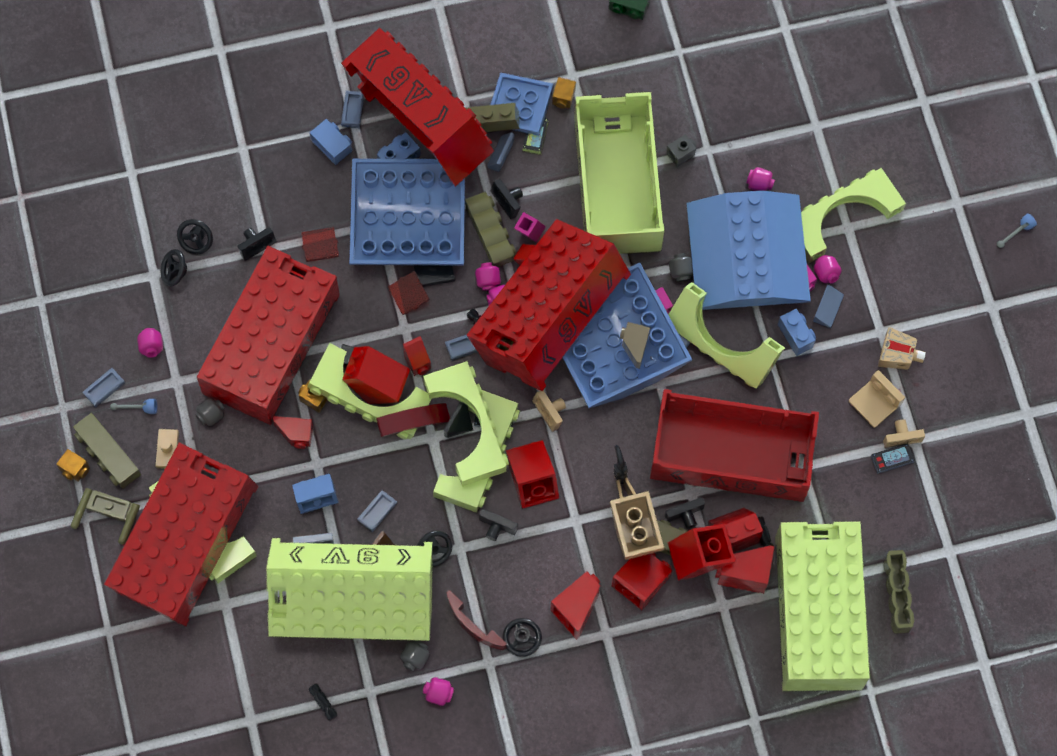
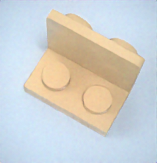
M878 370L873 374L871 380L854 394L848 402L873 428H876L902 405L905 396Z

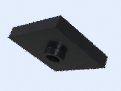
M414 265L418 288L455 281L452 265Z

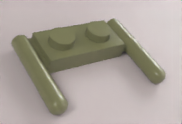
M85 488L70 526L73 529L78 528L85 509L123 521L125 524L118 542L124 545L140 505Z

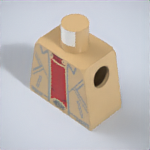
M889 327L885 335L878 366L907 370L910 368L912 360L923 363L926 352L915 349L916 338Z

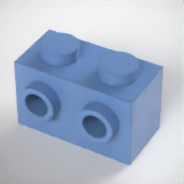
M325 119L310 132V138L336 165L352 152V142L347 135L343 136L339 132L340 130L334 122L330 123Z
M405 132L403 135L396 136L390 145L383 146L378 151L377 159H417L421 156L420 147Z
M794 309L780 316L778 326L795 355L798 356L813 348L816 336L813 330L808 329L805 324L806 319L802 313L799 314L798 310Z
M330 474L321 475L317 478L292 485L296 503L301 514L339 503Z

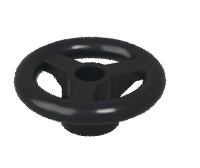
M189 219L178 227L177 240L185 251L191 254H203L211 248L213 234L204 222ZM196 225L189 233H183L185 227ZM207 234V243L204 245L202 240ZM184 240H191L196 243L199 249L189 247Z
M177 249L167 252L160 268L163 283L172 287L177 285L187 273L184 255ZM173 255H177L180 262L175 261ZM167 263H168V264H169V267H168V273H167V276H166V266H167Z
M439 530L425 534L417 544V546H424V542H432V556L444 553L440 559L432 561V567L443 564L449 558L453 547L450 536ZM435 536L442 537L446 541L447 547L440 546Z
M518 618L507 624L503 631L502 639L507 643L506 649L511 654L526 657L538 650L542 642V633L534 621L527 618ZM522 624L532 627L536 637L530 636V631L526 627H522ZM516 626L514 633L515 641L510 645L508 635L510 630ZM524 634L526 638L520 639L518 636ZM526 642L534 643L526 651L516 650L520 644Z

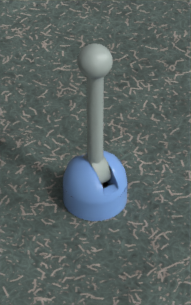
M1027 213L1020 221L1021 226L1004 240L998 241L997 246L1003 248L1004 244L1022 229L1030 230L1037 225L1036 220Z
M147 399L142 405H117L116 403L110 405V409L113 411L117 409L142 408L147 414L157 413L156 399Z

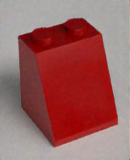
M370 346L354 347L342 380L369 405L397 403L400 400L410 369Z
M543 440L506 450L509 468L522 509L559 499L556 473Z
M744 507L708 521L709 526L725 524L733 553L758 544L763 533L756 513Z
M725 524L693 528L668 542L678 580L694 578L736 562Z
M775 546L735 553L736 562L716 569L715 578H719L717 585L764 594L768 585Z
M655 553L629 559L613 576L611 587L640 610L646 607L672 575L673 570H671V566L666 561L657 559Z
M588 571L551 601L550 611L576 640L584 629L600 591V580L596 575H590Z

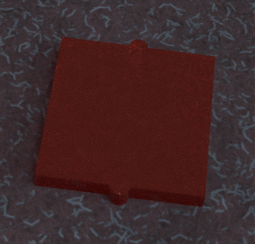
M334 227L301 232L303 239L302 249L305 251L306 262L339 257L338 240L335 237Z
M415 271L403 278L400 277L398 281L388 286L402 315L413 309H418V306L430 300Z

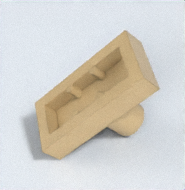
M544 390L536 392L532 400L552 432L559 429L563 420L558 412L566 408L564 400L560 398L551 402Z
M898 420L894 422L897 433L886 435L883 440L884 448L896 447L907 443H921L925 438L924 429L908 432L906 420Z
M159 429L156 468H166L178 445V430Z

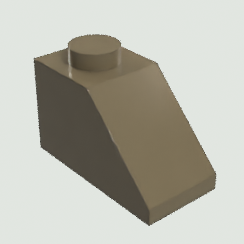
M627 322L626 328L622 327L620 339H623L622 347L635 368L640 369L650 327Z

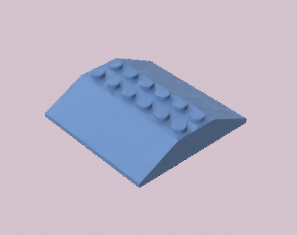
M352 159L350 265H464L465 179L455 187L437 159Z
M762 190L724 193L687 203L694 284L707 292L702 310L811 301L799 195Z
M641 263L628 268L631 273L627 280L621 279L562 357L588 408L625 398L657 383L692 361L688 350ZM627 322L650 327L640 369L635 368L622 347L623 339H620L622 327L626 328Z

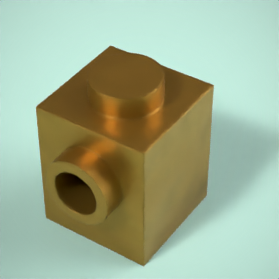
M558 77L552 104L558 108L570 109L576 90V81Z
M309 380L307 384H303L299 389L300 402L320 413L328 400L323 395L318 396L310 392V389L307 388Z
M69 449L66 450L56 464L59 470L63 472L62 475L70 481L74 479L77 482L88 474L90 467L85 459Z

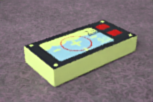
M544 118L540 135L526 133L523 151L541 154L548 125L547 118Z

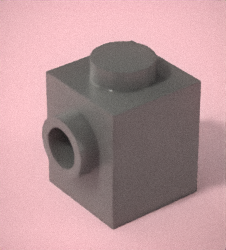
M685 134L667 145L666 153L676 167L695 156L697 146L694 140L689 139Z

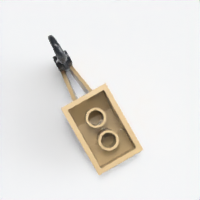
M616 445L617 463L614 464L613 471L620 498L611 500L610 506L624 558L627 560L664 550V545L649 491L639 494L635 493L627 479L628 469L621 449ZM620 484H624L628 494L627 497H623Z

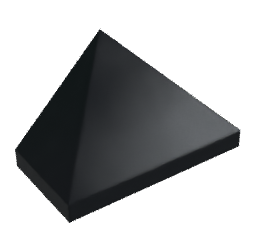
M461 401L444 429V437L446 438L473 431L468 407Z

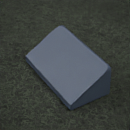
M510 132L500 137L487 165L488 168L497 172L501 170L514 143V133Z
M827 285L813 322L831 328L844 294Z

